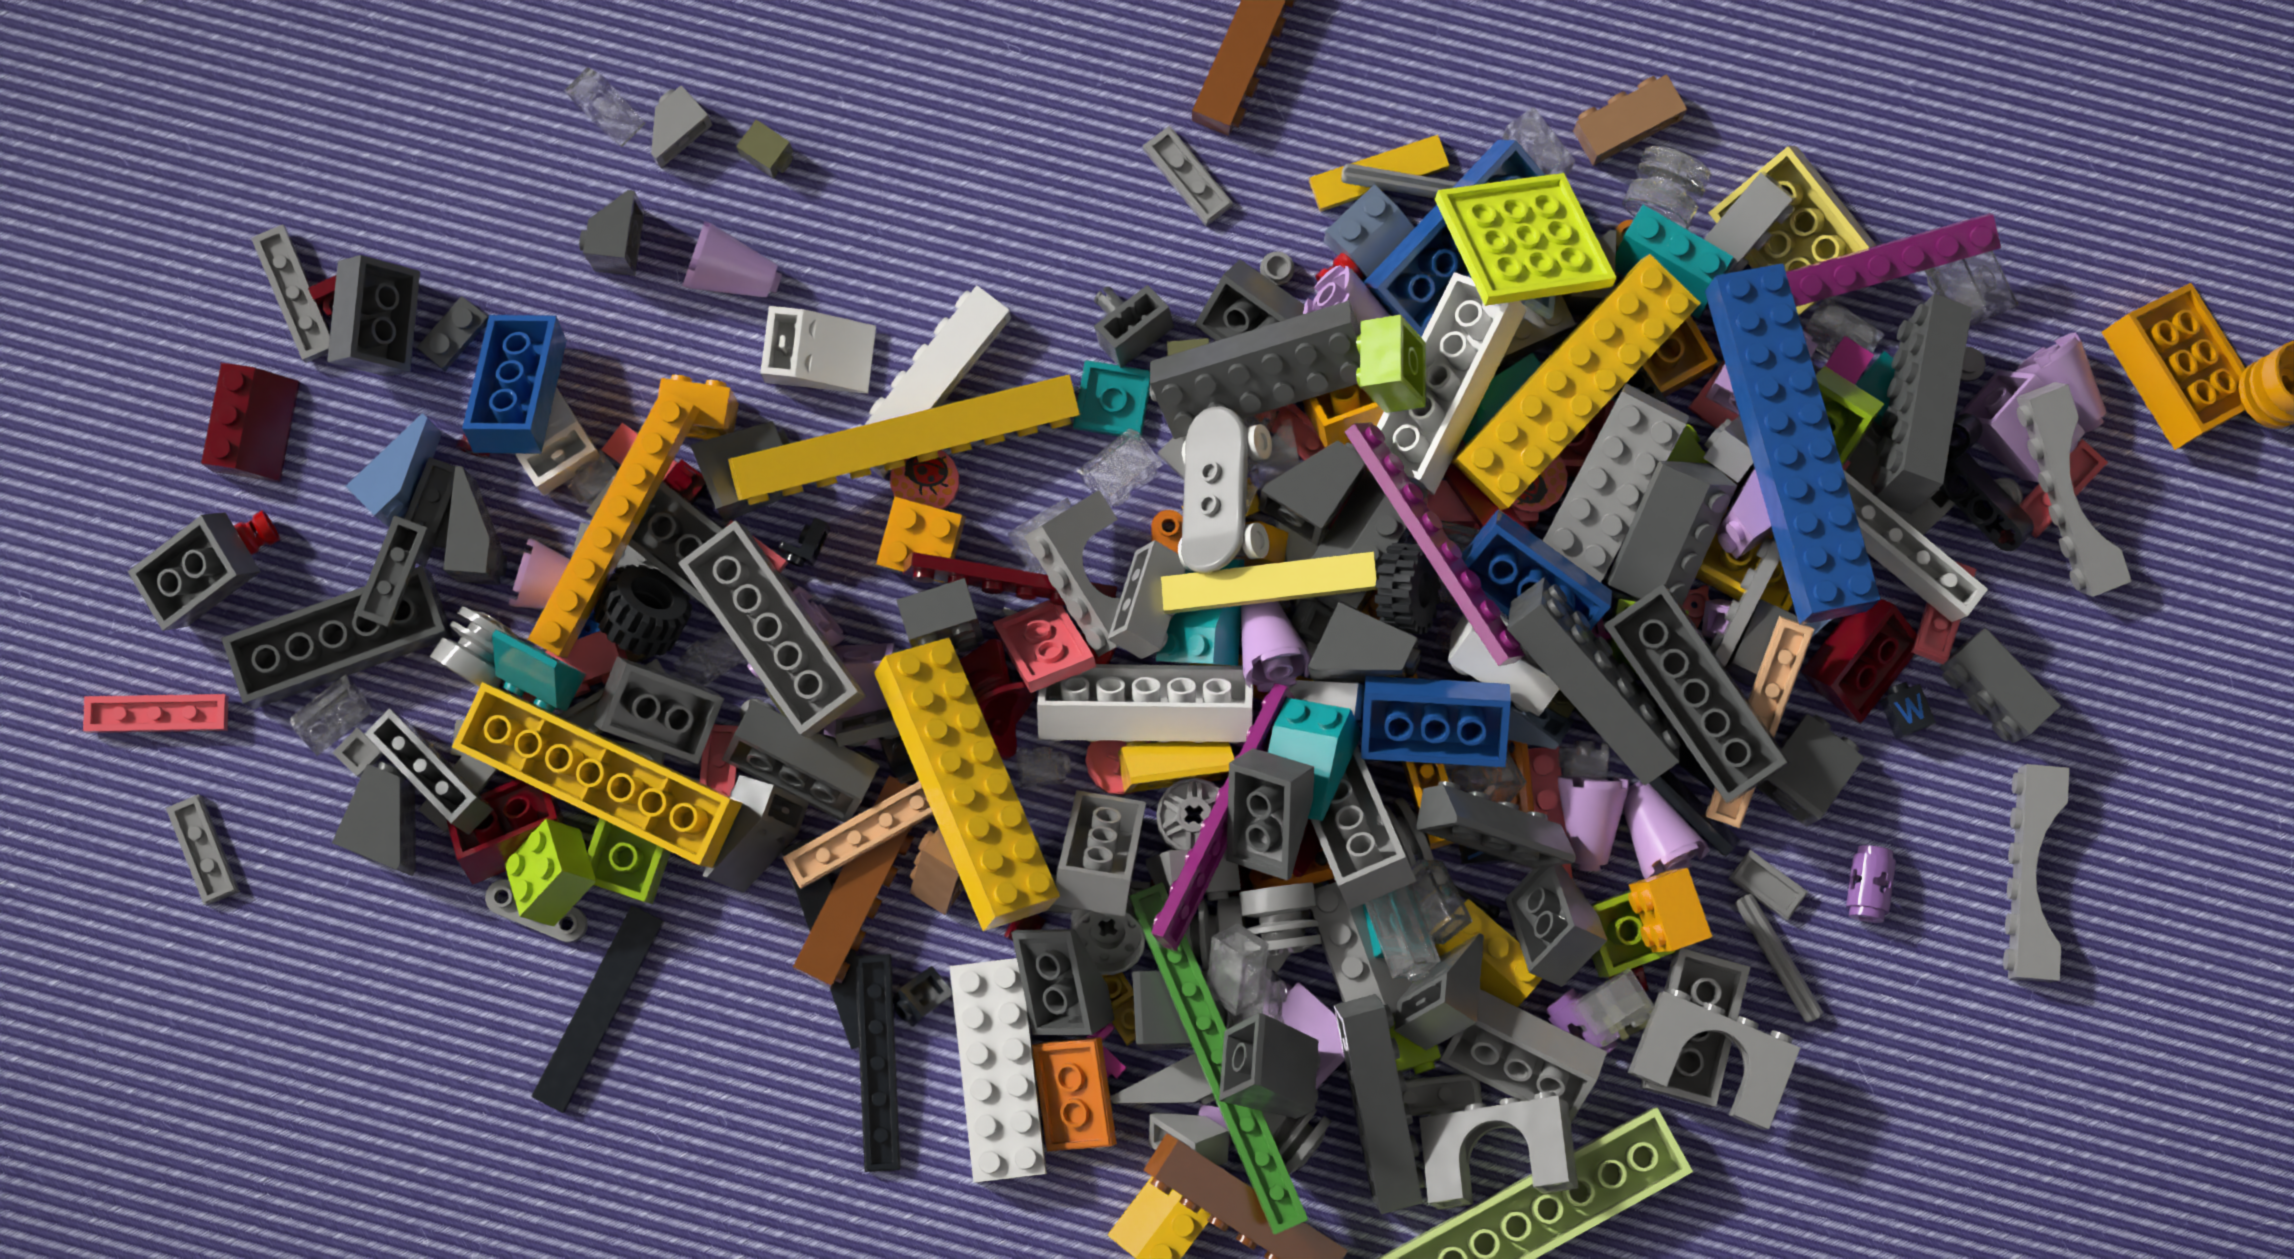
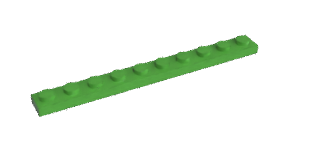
M1163 882L1130 895L1129 900L1272 1233L1275 1235L1307 1221L1308 1218L1262 1111L1219 1101L1224 1031L1226 1028L1186 935L1184 934L1177 951L1164 948L1151 933L1155 917L1162 911L1169 897Z

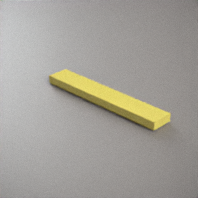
M1374 552L1222 569L1211 573H1188L1161 577L1165 614L1378 590V588H1375L1377 572Z

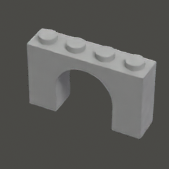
M1100 490L1024 536L1032 554L1039 560L1048 575L1050 583L1057 589L1067 606L1068 612L1075 618L1086 636L1088 644L1094 649L1098 657L1118 646L1109 641L1108 636L1120 598H1111L1099 592L1087 578L1083 567V550L1087 541L1094 534L1118 520Z
M1671 988L1669 993L1665 991L1660 992L1628 1074L1659 1087H1667L1685 1043L1691 1037L1701 1032L1719 1033L1730 1039L1737 1046L1744 1063L1743 1079L1729 1116L1762 1130L1769 1129L1800 1050V1047L1791 1044L1793 1038L1772 1030L1771 1035L1757 1030L1758 1023L1738 1016L1737 1021L1723 1016L1725 1010L1707 1002L1704 1003L1703 1007L1690 1002L1692 996L1677 989Z
M1542 1092L1535 1094L1532 1100L1521 1101L1520 1098H1506L1499 1101L1500 1105L1486 1107V1104L1482 1103L1470 1104L1465 1106V1111L1452 1112L1450 1109H1438L1431 1111V1116L1419 1118L1428 1203L1438 1210L1473 1205L1469 1168L1472 1150L1482 1136L1499 1128L1519 1130L1525 1137L1529 1147L1532 1180L1535 1189L1543 1194L1578 1189L1568 1102L1559 1095L1556 1096L1554 1092Z

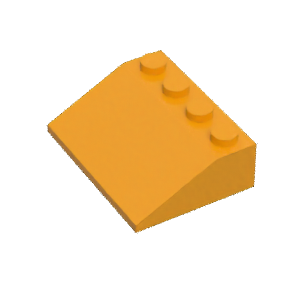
M2192 283L2128 313L2101 332L2174 450L2246 411L2241 402L2238 387L2240 376L2246 368Z

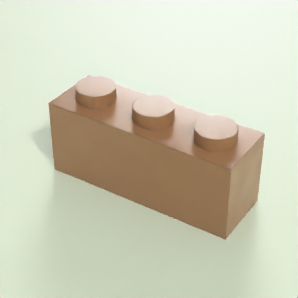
M1667 74L1659 79L1655 76L1649 77L1637 86L1638 89L1627 95L1625 91L1620 92L1610 98L1608 105L1599 110L1596 107H1592L1578 116L1579 120H1577L1573 132L1593 166L1683 119L1687 108Z
M938 828L935 833L928 831L918 847L921 851L914 861L916 866L909 877L913 880L910 893L946 915L963 891L964 885L940 828Z

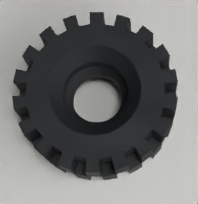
M1392 543V545L1386 548L1387 553H1383L1381 557L1383 564L1379 565L1377 571L1379 574V580H1376L1375 588H1378V594L1375 595V603H1378V608L1376 609L1377 616L1381 617L1379 621L1406 633L1425 634L1428 632V628H1431L1433 625L1432 618H1436L1437 615L1436 604L1440 602L1438 590L1441 589L1439 575L1418 544Z

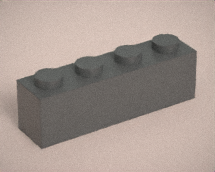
M390 708L365 733L451 824L466 834L470 835L494 810L406 719Z

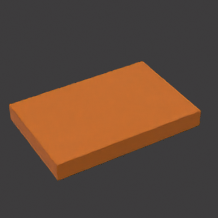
M1094 1037L1033 1044L1032 1051L1047 1152L1108 1147L1117 1144L1102 1038Z

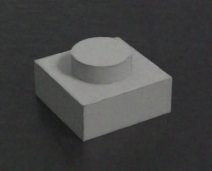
M358 727L332 752L359 778H361L367 764L373 766L383 755L381 750Z

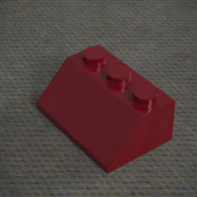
M221 362L201 464L216 473L280 482L300 382L256 367Z
M1881 599L1867 612L1844 616L1801 673L1820 695L1855 722L1861 724L1915 655L1911 651L1917 634L1895 604Z
M519 779L480 794L494 810L470 835L446 819L457 861L472 885L505 872V862L546 818L566 825L555 796Z

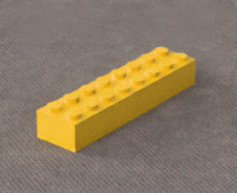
M1651 254L1642 258L1451 460V463L1500 510L1509 508L1701 302Z
M950 638L885 655L874 674L982 931L1047 911L1060 897Z
M483 682L452 745L454 749L689 861L709 868H713L742 805V802L507 691Z

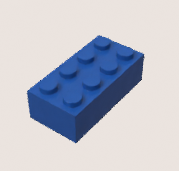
M489 315L462 427L474 453L542 454L567 342L557 316Z
M1499 509L1462 553V560L1468 569L1478 576L1481 581L1480 587L1488 599L1492 600L1499 610L1508 617L1511 601L1542 578H1545L1551 586L1556 584L1561 588L1567 597L1566 603L1574 612L1579 610L1586 617L1590 624V630L1611 607L1612 590Z
M1365 676L1361 759L1506 767L1511 706L1510 684Z

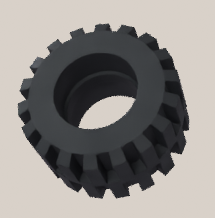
M631 564L626 565L625 568L620 567L616 569L615 573L613 572L595 605L594 612L596 613L594 618L595 622L599 623L598 628L600 631L605 633L607 639L612 643L618 644L619 648L627 649L639 656L640 654H644L647 657H654L655 654L661 656L673 649L687 624L692 611V604L689 603L691 599L687 593L683 592L684 589L667 575L661 573L660 570L650 569L645 565L637 567Z

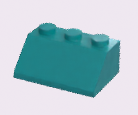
M1643 204L1618 247L1615 256V271L1626 276L1642 258L1651 254L1701 302L1691 313V315L1700 319L1708 306L1705 290L1716 275L1728 273L1735 258Z

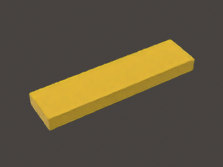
M1438 134L1351 163L1424 177L1447 170L1450 166ZM1344 166L1309 177V184L1320 212L1358 200L1370 187L1343 183L1341 174Z

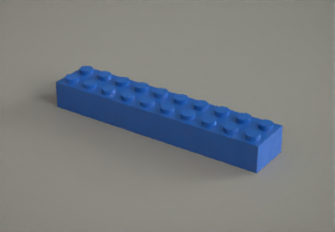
M1784 264L1716 275L1705 290V294L1799 625L1867 612L1881 599Z

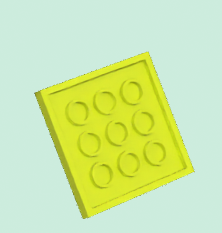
M1564 173L1438 190L1435 201L1485 306L1613 287L1616 276Z

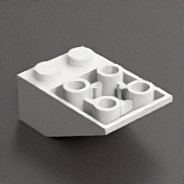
M769 306L761 375L765 383L868 394L876 326L804 309Z
M557 387L542 454L515 453L532 482L543 495H546L602 459Z

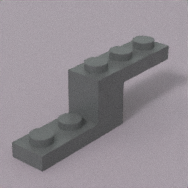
M431 457L428 458L404 519L395 515L393 517L354 613L355 615L383 626L391 627L415 565L426 567L451 505L455 466Z

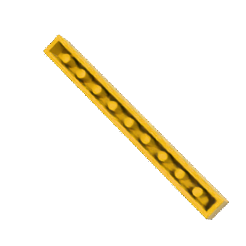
M1069 374L730 458L728 462L738 500L747 499L748 504L752 505L768 501V493L782 490L783 496L803 492V484L816 482L817 488L838 483L836 476L850 473L851 479L871 475V467L883 465L884 470L887 471L905 466L904 459L917 456L918 462L939 457L938 450L950 448L951 453L954 454L972 449L971 442L984 439L986 446L1005 441L1004 434L1017 431L1018 437L1038 433V425L1050 423L1051 429L1070 425V417L1080 414Z

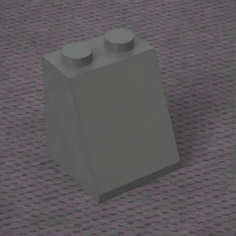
M773 421L690 445L715 507L725 522L788 497L783 496L782 490L768 493V501L752 505L748 504L747 499L738 500L728 462L730 458L790 444L784 428L777 430Z
M1337 440L1265 484L1261 490L1258 509L1317 546L1363 477L1366 464L1353 444L1346 443L1344 445Z
M1338 602L1308 665V669L1313 681L1365 683V676L1406 678L1407 675L1413 677L1422 657H1420L1421 650L1418 649L1417 637Z
M1806 714L1799 720L1780 744V748L1791 763L1756 786L1758 790L1806 827L1822 818L1864 759L1858 753L1860 748L1853 741L1844 736L1840 739L1830 731L1831 725L1818 715L1812 717L1809 714Z
M383 762L379 763L378 768L367 764L332 843L413 876L416 870L415 786L406 781L407 777L395 767Z
M1222 970L1201 971L1226 1030L1235 1026L1234 1015H1227V1001H1233L1232 980H1225V974ZM1132 972L1136 1045L1143 1051L1193 1048L1161 972Z
M1258 1013L1225 1030L1219 1101L1295 1119L1314 1111L1318 1100L1316 1075L1320 1066L1319 1040L1262 1013Z

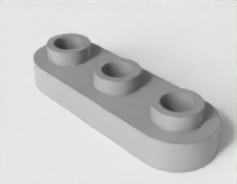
M509 880L495 881L486 891L485 901L492 912L567 943L576 942L587 931V918L581 910L572 907L554 927L520 917ZM501 891H507L509 895L507 902L500 904L497 900L498 894ZM570 917L573 920V927L565 931L562 928V922L565 918Z

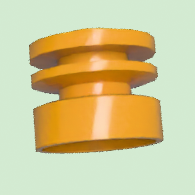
M2294 340L2248 365L2240 376L2238 387L2241 402L2247 413L2257 423L2267 428L2283 429L2294 424Z

